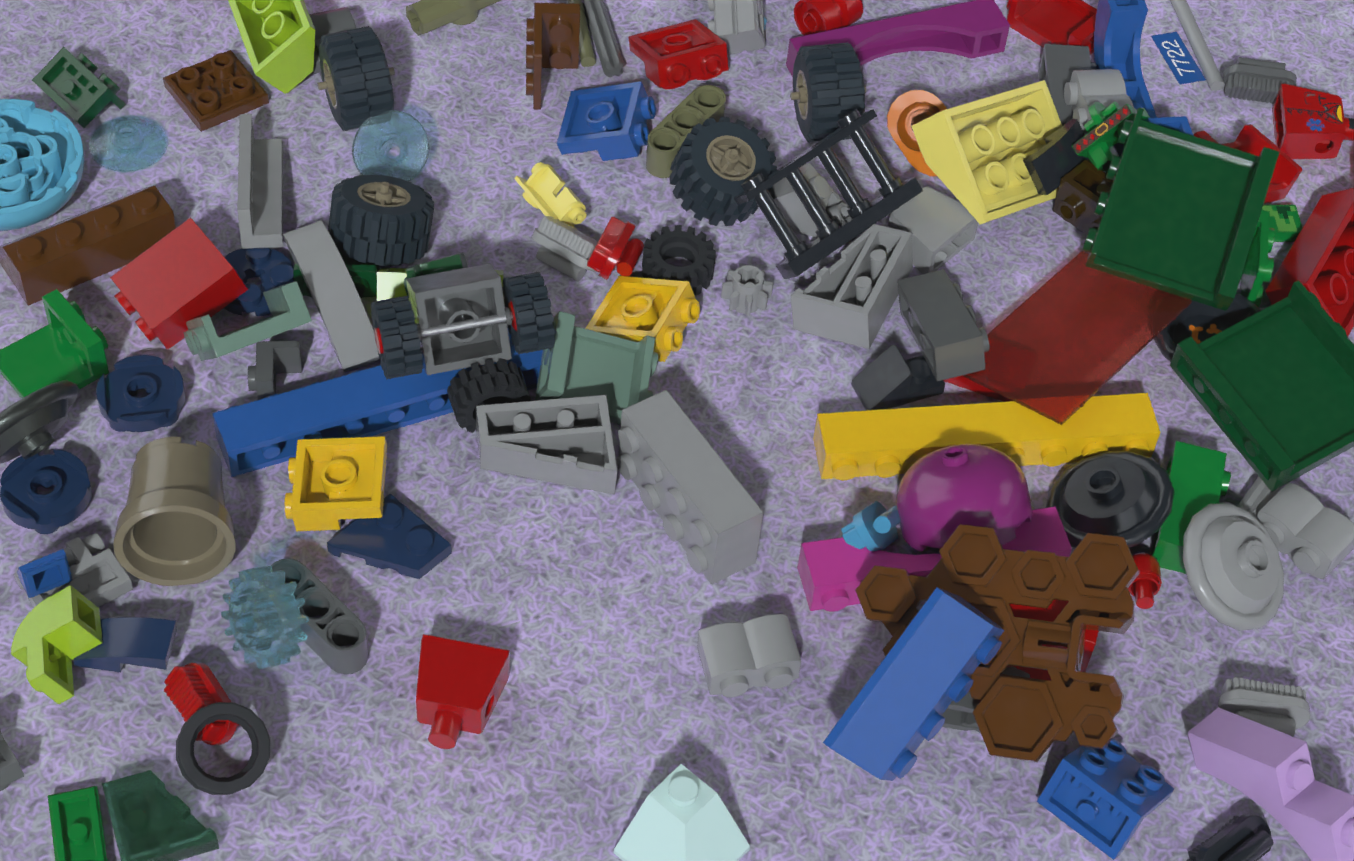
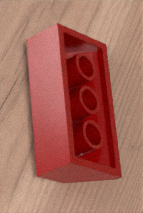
M1354 188L1321 196L1265 291L1270 303L1273 305L1288 297L1293 283L1299 280L1308 292H1312L1318 298L1321 307L1332 320L1344 328L1347 337L1354 327Z

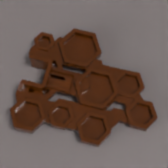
M960 524L939 550L942 558L927 577L909 575L905 569L874 565L855 591L866 619L882 622L893 636L883 648L885 657L919 612L917 609L918 605L922 601H927L936 587L962 597L1005 630L999 637L1002 644L996 655L985 665L981 662L970 677L974 680L969 690L971 697L981 700L974 709L973 715L991 756L1038 762L1054 740L1066 742L1073 731L1081 746L1105 749L1117 734L1118 729L1113 719L1120 712L1124 700V694L1118 680L1110 675L1080 671L1086 629L1125 634L1134 622L1135 604L1128 587L1140 572L1124 537L1087 533L1072 554L1066 557L1058 556L1051 552L1035 550L1024 552L1003 549L994 528ZM1054 600L1068 601V604L1054 622L1015 617L1010 607V604L1047 609ZM1043 644H1048V645L1063 646V647H1067V649L1054 648V647H1046V646H1042V645H1043ZM1008 665L1048 670L1052 681L1002 673Z

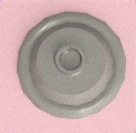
M1230 503L1208 504L1192 516L1184 534L1183 563L1188 583L1201 606L1219 623L1238 631L1260 629L1276 616L1284 596V571L1278 549L1266 528L1250 512Z

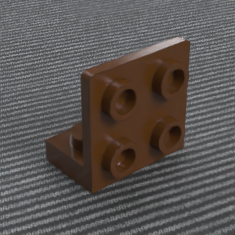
M534 3V18H527L526 41H534V45L526 44V69H534V73H526V96H533V109L541 110L542 68L578 69L580 4Z

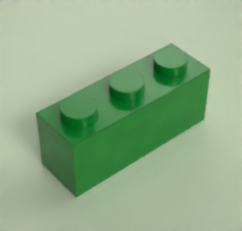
M1180 441L1175 442L1166 467L1175 490L1172 511L1160 529L1155 533L1151 555L1157 559L1161 568L1186 574L1183 563L1184 534L1192 516L1208 504H1219L1220 496L1225 497L1231 478V472L1224 470L1227 453Z

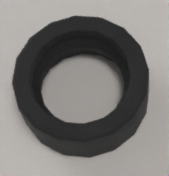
M216 702L199 709L183 724L176 740V761L182 776L194 788L211 795H230L250 787L264 773L270 758V736L264 722L251 709L235 702ZM217 720H229L239 724L248 733L252 743V753L248 764L239 773L230 777H215L207 774L198 765L194 756V743L198 733L207 724Z

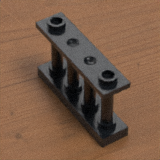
M857 109L848 113L837 121L839 129L768 176L764 177L760 172L741 184L744 192L733 198L737 205L748 202L753 198L786 249L783 254L787 259L776 266L784 279L799 276L873 224L923 192L916 178L902 182L899 177L894 178L863 128V125L877 117L874 109L860 114ZM850 135L881 186L878 189L881 196L872 202H869L868 198H862L831 146ZM816 156L819 157L849 206L847 212L850 217L839 224L836 219H830L799 169ZM785 177L818 228L815 231L818 238L808 245L804 241L800 242L767 190Z

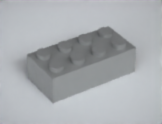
M664 390L623 409L621 430L618 431L620 441L619 456L616 459L618 469L626 480L632 479L638 487L640 497L646 508L650 511L655 510L663 520V527L668 537L673 542L679 541L685 549L692 569L696 573L702 572L710 584L713 585L755 564L763 511L670 393Z

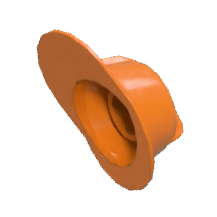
M910 90L899 95L891 104L887 114V127L895 143L918 172L928 176H937L925 163L911 126L946 110L947 107L933 93L925 90Z

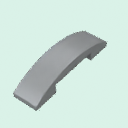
M322 220L283 234L295 264H298L327 329L330 343L343 371L347 372L380 360L375 333L347 267Z

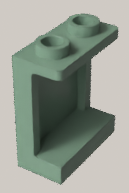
M297 281L263 292L272 316L221 336L217 335L209 315L187 321L188 331L184 332V337L192 355L198 354L201 361L218 358L311 322V316Z
M559 311L555 315L554 321H552L555 328L554 347L545 349L542 352L535 401L606 395L610 422L621 425L623 409L653 396V392L648 390L649 379L653 376L658 362V353L653 352L655 337L646 335L640 342H634L574 326L575 315Z

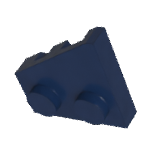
M392 494L384 498L382 518L356 519L327 542L328 552L333 556L341 557V554L344 553L363 558L366 565L380 569H394L401 575L416 579L422 578L452 554L451 544Z

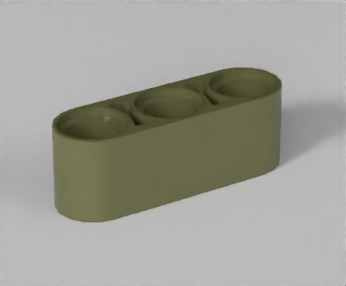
M713 85L699 86L649 133L646 169L651 175L658 178H669L672 170H670L671 164L692 128L698 123L703 125L706 119L714 118L718 122L721 117H724L726 95L722 89Z

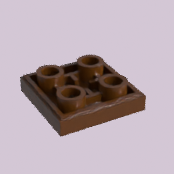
M231 50L218 53L212 58L190 67L181 68L178 72L163 77L164 87L201 132L269 103L266 91Z

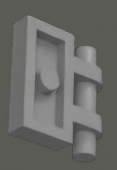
M95 533L83 540L77 537L65 543L66 548L64 551L69 566L76 564L70 568L73 579L71 582L28 599L32 606L35 607L46 598L71 585L93 604L100 607L133 590L130 577L110 548L92 556V554L105 548L98 533ZM39 556V557H37V558H35V559L29 561L28 563H30V562H32V561H35V560H37V559H39V558H42L43 556ZM17 573L13 574L18 586L23 590L24 588Z

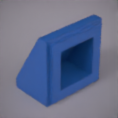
M64 549L22 565L17 570L18 578L28 598L35 597L73 580Z

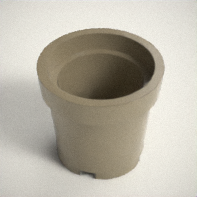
M164 437L147 443L136 454V460L131 469L126 507L119 515L113 544L115 556L127 572L152 584L162 586L192 585L215 577L232 561L236 544L233 521L225 508L222 462L218 454L209 445L196 440L195 446L181 443V437Z

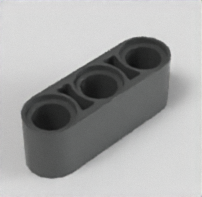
M291 558L274 562L266 573L270 606L274 612L332 670L345 675L360 671L368 660L366 628L362 621L303 563ZM317 615H321V616H322V617H319V618H312L313 616H317ZM343 644H352L350 647H340Z

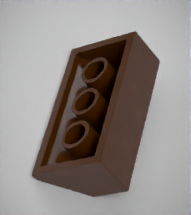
M156 186L142 188L1 245L0 264L29 306L43 300L42 296L56 289L59 292H63L129 264L176 229L174 213Z

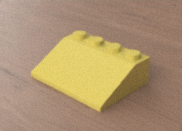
M1045 80L943 110L911 126L925 163L980 225L1057 197L1059 187L1048 195L1038 194L1023 161L1045 146L1046 142L1044 139L1062 127Z

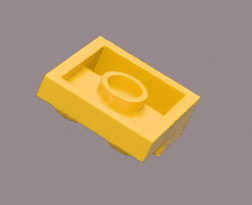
M618 276L585 329L634 342H640L646 335L655 337L653 352L658 353V361L665 362L671 351L677 352L680 350L683 343L682 332L688 323L694 324L698 320L700 306L689 281Z
M385 436L297 440L296 457H290L288 462L289 481L293 484L292 493L285 494L284 502L286 518L293 519L296 531L340 530L341 519L382 518L387 460Z

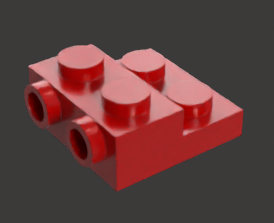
M696 19L628 36L630 51L644 62L646 77L660 89H675L685 85L688 81L695 79L709 80L719 76L722 72L729 71L726 42Z

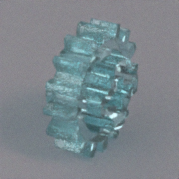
M269 565L240 571L238 578L230 579L228 582L233 592L225 593L222 597L229 605V610L221 612V617L230 622V626L224 632L226 636L234 635L236 639L232 649L234 652L244 650V662L247 664L256 662L259 669L286 664L290 662V657L299 655L301 650L297 643L307 640V635L301 630V624L309 622V617L300 614L299 609L306 603L305 599H296L293 594L297 587L296 582L285 584V571L273 572L272 566Z

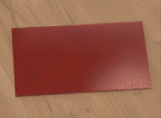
M1081 251L987 334L990 349L988 352H984L985 370L962 376L1063 425L1166 326L1175 320L1191 304L1192 300L1086 267L1089 254Z

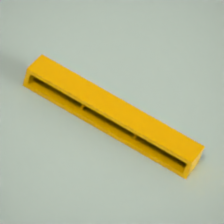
M1148 393L819 413L816 418L813 441L821 479L835 478L845 481L854 477L879 476L888 478L896 474H905L917 460L930 452L960 444H978L992 447L1008 455L1019 467L1042 464L1054 467L1063 463L1079 462L1083 458L1106 451H1131L1152 457L1160 435V429Z

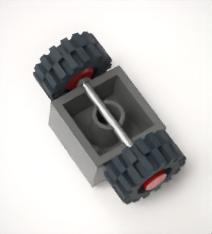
M491 264L406 279L409 299L408 296L375 301L371 304L375 341L386 379L422 373V369L425 370L427 375L468 368L471 367L470 364L478 362V365H484L486 359H492L493 363L499 359L510 360L512 358L508 331L511 334L512 344L515 346V351L518 354L550 349L555 344V328L552 323L554 318L550 309L551 302L548 299V290L546 285L544 286V279L540 272L504 278L502 282L503 287L501 277Z

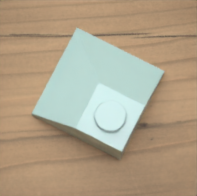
M680 764L647 796L614 848L613 853L622 861H739L750 850V845L718 793L684 765Z

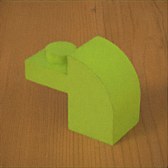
M69 585L40 602L27 614L13 638L11 655L27 666L26 677L33 689L43 692L57 704H61L74 696L72 660L102 644L100 609Z

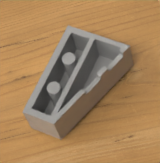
M876 224L868 228L841 252V259L829 269L824 266L816 273V280L805 290L798 288L791 294L793 329L870 349L898 296L897 281L906 279L913 268L912 233Z
M606 395L476 406V434L480 469L615 494L617 465Z

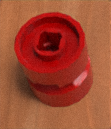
M800 0L794 7L796 25L804 36L848 27L861 19L863 14L862 0Z

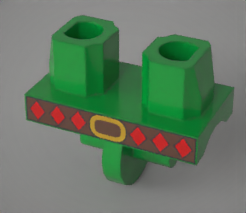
M1097 101L1089 106L1088 110L1092 119L1084 124L1088 134L1073 144L1072 147L1078 156L1089 158L1097 170L1108 171L1113 155L1119 156L1113 146L1118 143L1125 119L1133 121L1137 109L1133 108L1130 104L1120 107L1114 101L1105 107ZM1141 108L1144 109L1141 120L1147 121L1150 117L1145 108Z

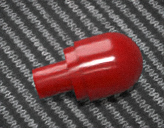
M1137 553L1132 556L1140 573L1128 587L1131 595L1136 596V605L1139 608L1148 609L1154 605V595L1159 592L1161 587V570L1159 562L1154 556L1148 553Z

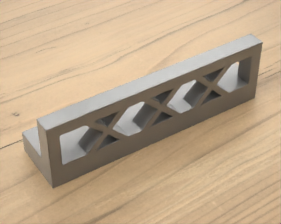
M240 114L237 212L242 249L283 247L282 138L254 140L252 114Z

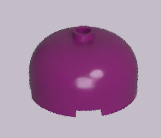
M978 444L948 446L923 456L903 476L896 498L903 539L909 546L921 552L926 546L942 548L960 524L994 528L1001 545H1004L1016 538L1015 529L1022 523L1031 522L1033 513L1027 480L1021 468L1005 453L992 447Z

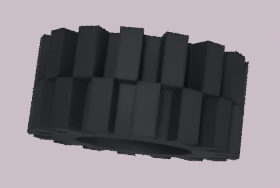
M675 225L674 231H670L668 226L662 227L661 235L654 231L651 234V240L647 238L644 243L642 259L643 278L689 281L694 295L701 294L702 287L707 289L710 286V280H713L716 251L713 250V242L711 240L706 241L707 235L702 231L696 236L695 228L690 226L687 232L681 231L682 225ZM680 257L691 261L692 264L679 267L670 265L665 260Z
M486 359L483 366H479L478 362L470 364L472 370L467 371L464 368L458 372L460 378L453 377L450 381L451 386H448L447 389L456 421L462 429L466 427L467 432L471 433L476 430V406L531 401L521 369L517 368L516 363L512 361L507 364L506 359H499L496 364L493 363L492 359Z

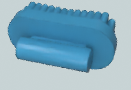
M878 501L866 506L853 515L852 523L841 528L843 539L851 546L858 549L866 547L870 552L885 549L898 538L896 525L900 523L897 506L886 510Z

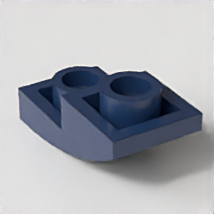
M145 617L100 619L102 644L77 656L73 661L74 666L120 673L123 664L166 670L177 632L176 620Z

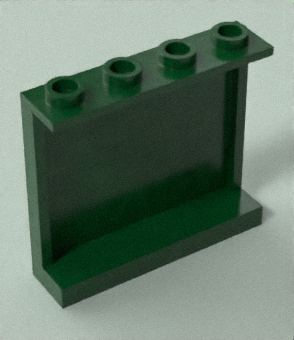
M1138 108L1133 121L1125 119L1118 143L1124 144L1121 157L1113 155L1106 178L1113 180L1109 193L1102 191L1094 214L1101 216L1097 229L1089 228L1082 251L1089 252L1085 266L1227 311L1238 289L1279 151L1263 147L1259 156L1141 120L1144 109Z
M1299 280L1293 283L1288 297L1197 344L1191 336L1177 344L1170 363L1171 368L1271 492L1354 447V344L1347 337L1344 328L1332 320L1321 307L1318 298L1312 292H1308Z

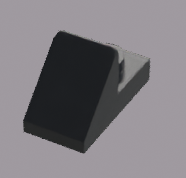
M892 345L851 382L865 410L891 409L943 394L945 388L944 381L936 380L923 355L904 360L896 345Z

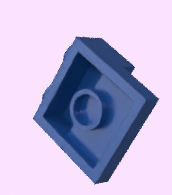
M642 81L571 91L556 143L561 154L584 153L597 150L602 161L638 157L641 146H647L649 135L646 125L647 120L654 119L656 115L654 99L652 96L647 95Z

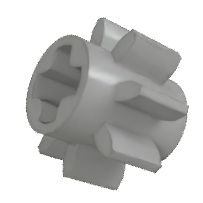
M744 265L737 268L735 272L732 270L727 272V281L722 283L721 298L730 299V311L736 310L739 313L750 316L751 313L758 309L766 310L767 300L772 295L773 282L764 281V270H760L755 266Z

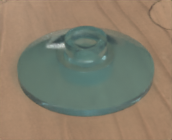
M397 110L384 111L377 116L370 117L359 127L352 145L353 161L361 175H384L410 182L420 174L429 156L428 135L421 123L410 114ZM393 147H400V154L396 158H389V151Z
M125 115L112 118L99 125L91 134L88 146L92 159L101 167L114 172L129 173L144 170L157 163L166 153L168 137L164 128L156 121L144 116Z

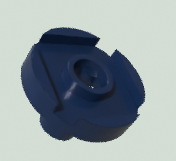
M241 248L224 256L244 284L247 282V279L259 277L262 281L259 285L254 282L245 284L248 290L224 307V309L237 315H242V312H255L256 316L270 315L271 312L263 292L294 282V267L291 261L281 252L270 248Z
M136 355L121 359L114 364V371L110 372L106 378L103 373L98 380L96 396L102 416L109 422L110 427L118 432H147L173 425L178 420L179 412L185 403V388L180 371L175 366H173V370L171 367L164 365L163 359L152 355ZM146 389V393L149 394L142 398L132 397L137 395V390Z
M53 449L54 455L45 454L39 456L38 453L28 459L20 456L10 463L2 473L0 480L2 486L0 490L2 506L9 519L17 525L27 529H34L40 534H50L57 531L59 527L74 521L87 508L93 497L87 468L77 456L64 450ZM41 485L45 488L55 485L54 491L44 495L38 494L37 488Z

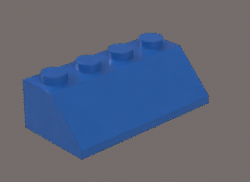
M936 587L823 743L880 780L893 781L896 777L899 779L903 778L914 766L917 760L914 752L923 740H931L942 728L945 722V718L942 715L951 702H959L968 693L974 682L970 677L981 662L984 665L987 664L996 655L1002 644L999 637L1005 630L962 597Z

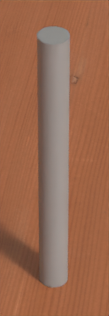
M1170 0L1211 91L1223 89L1225 83L1187 1Z

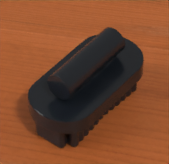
M1243 814L1241 816H1233V819L1225 823V826H1222L1217 833L1206 839L1201 845H1197L1192 851H1189L1190 859L1186 861H1257L1269 852L1274 844L1270 828L1263 818L1256 815Z

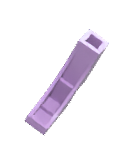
M1219 707L1188 731L1196 768L1233 786L1265 809L1290 833L1311 861H1354V796L1315 780L1306 741Z

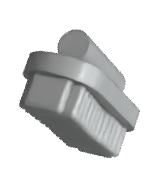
M544 216L539 227L535 228L531 237L535 242L542 245L536 254V258L577 282L584 277L586 269L598 272L587 266V262L598 241L588 237V235H584V233L572 228V226H568L563 221H559V219Z
M1234 677L1232 681L1230 679L1226 680L1218 701L1219 708L1293 737L1295 730L1303 727L1310 720V706L1306 701V691L1302 690L1300 686H1284L1283 684L1278 686L1276 683L1272 685V683L1267 684L1266 682L1261 683L1260 681H1250L1249 679L1244 680V678Z

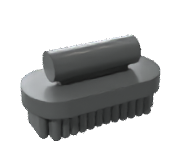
M1238 57L1237 64L1228 66L1223 72L1224 94L1229 98L1247 99L1249 101L1256 100L1257 102L1261 100V102L1274 104L1281 83L1296 86L1297 77L1293 72L1285 70V63Z

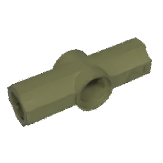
M420 0L406 6V17L411 24L412 30L420 36L448 23L457 25L471 24L477 19L478 10L501 0Z

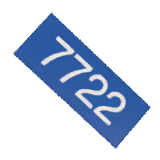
M1177 32L1151 36L1179 85L1206 80Z

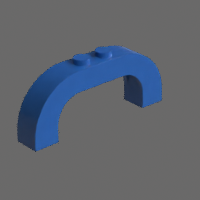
M1099 0L1094 31V62L1096 63V70L1118 69L1121 72L1125 82L1126 94L1130 97L1135 109L1145 108L1150 117L1147 122L1194 136L1187 116L1157 118L1143 79L1140 62L1141 34L1148 12L1145 0ZM1117 143L1115 146L1119 157H1121L1124 144Z

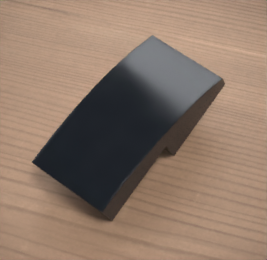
M1072 119L1044 139L1046 145L1023 160L1038 194H1050L1060 186L1061 178L1084 160H1088L1087 157L1078 156L1072 147L1073 144L1085 136L1078 119Z

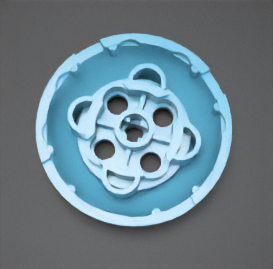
M0 99V231H8L39 223L60 210L75 193L84 170V149L81 136L75 125L65 115L55 109L51 113L36 108L33 101L20 99Z

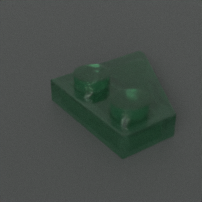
M151 770L102 783L121 861H179L219 849L216 833L210 827L206 829L191 814L190 808L178 796H173L166 790L165 784Z

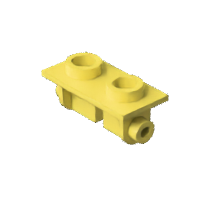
M542 162L537 163L533 166L531 170L532 175L528 180L519 176L514 178L524 190L522 193L523 198L533 207L540 209L545 216L559 219V221H563L575 229V224H580L585 220L587 216L585 212L586 207L570 188L564 187L557 196V193L566 183L551 165Z

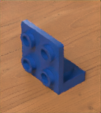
M1112 739L1105 749L1080 746L1065 756L1036 802L1115 860L1123 852L1143 819L1165 802L1173 793L1174 788L1165 782L1164 776L1158 770L1139 763L1126 753V749L1121 743Z

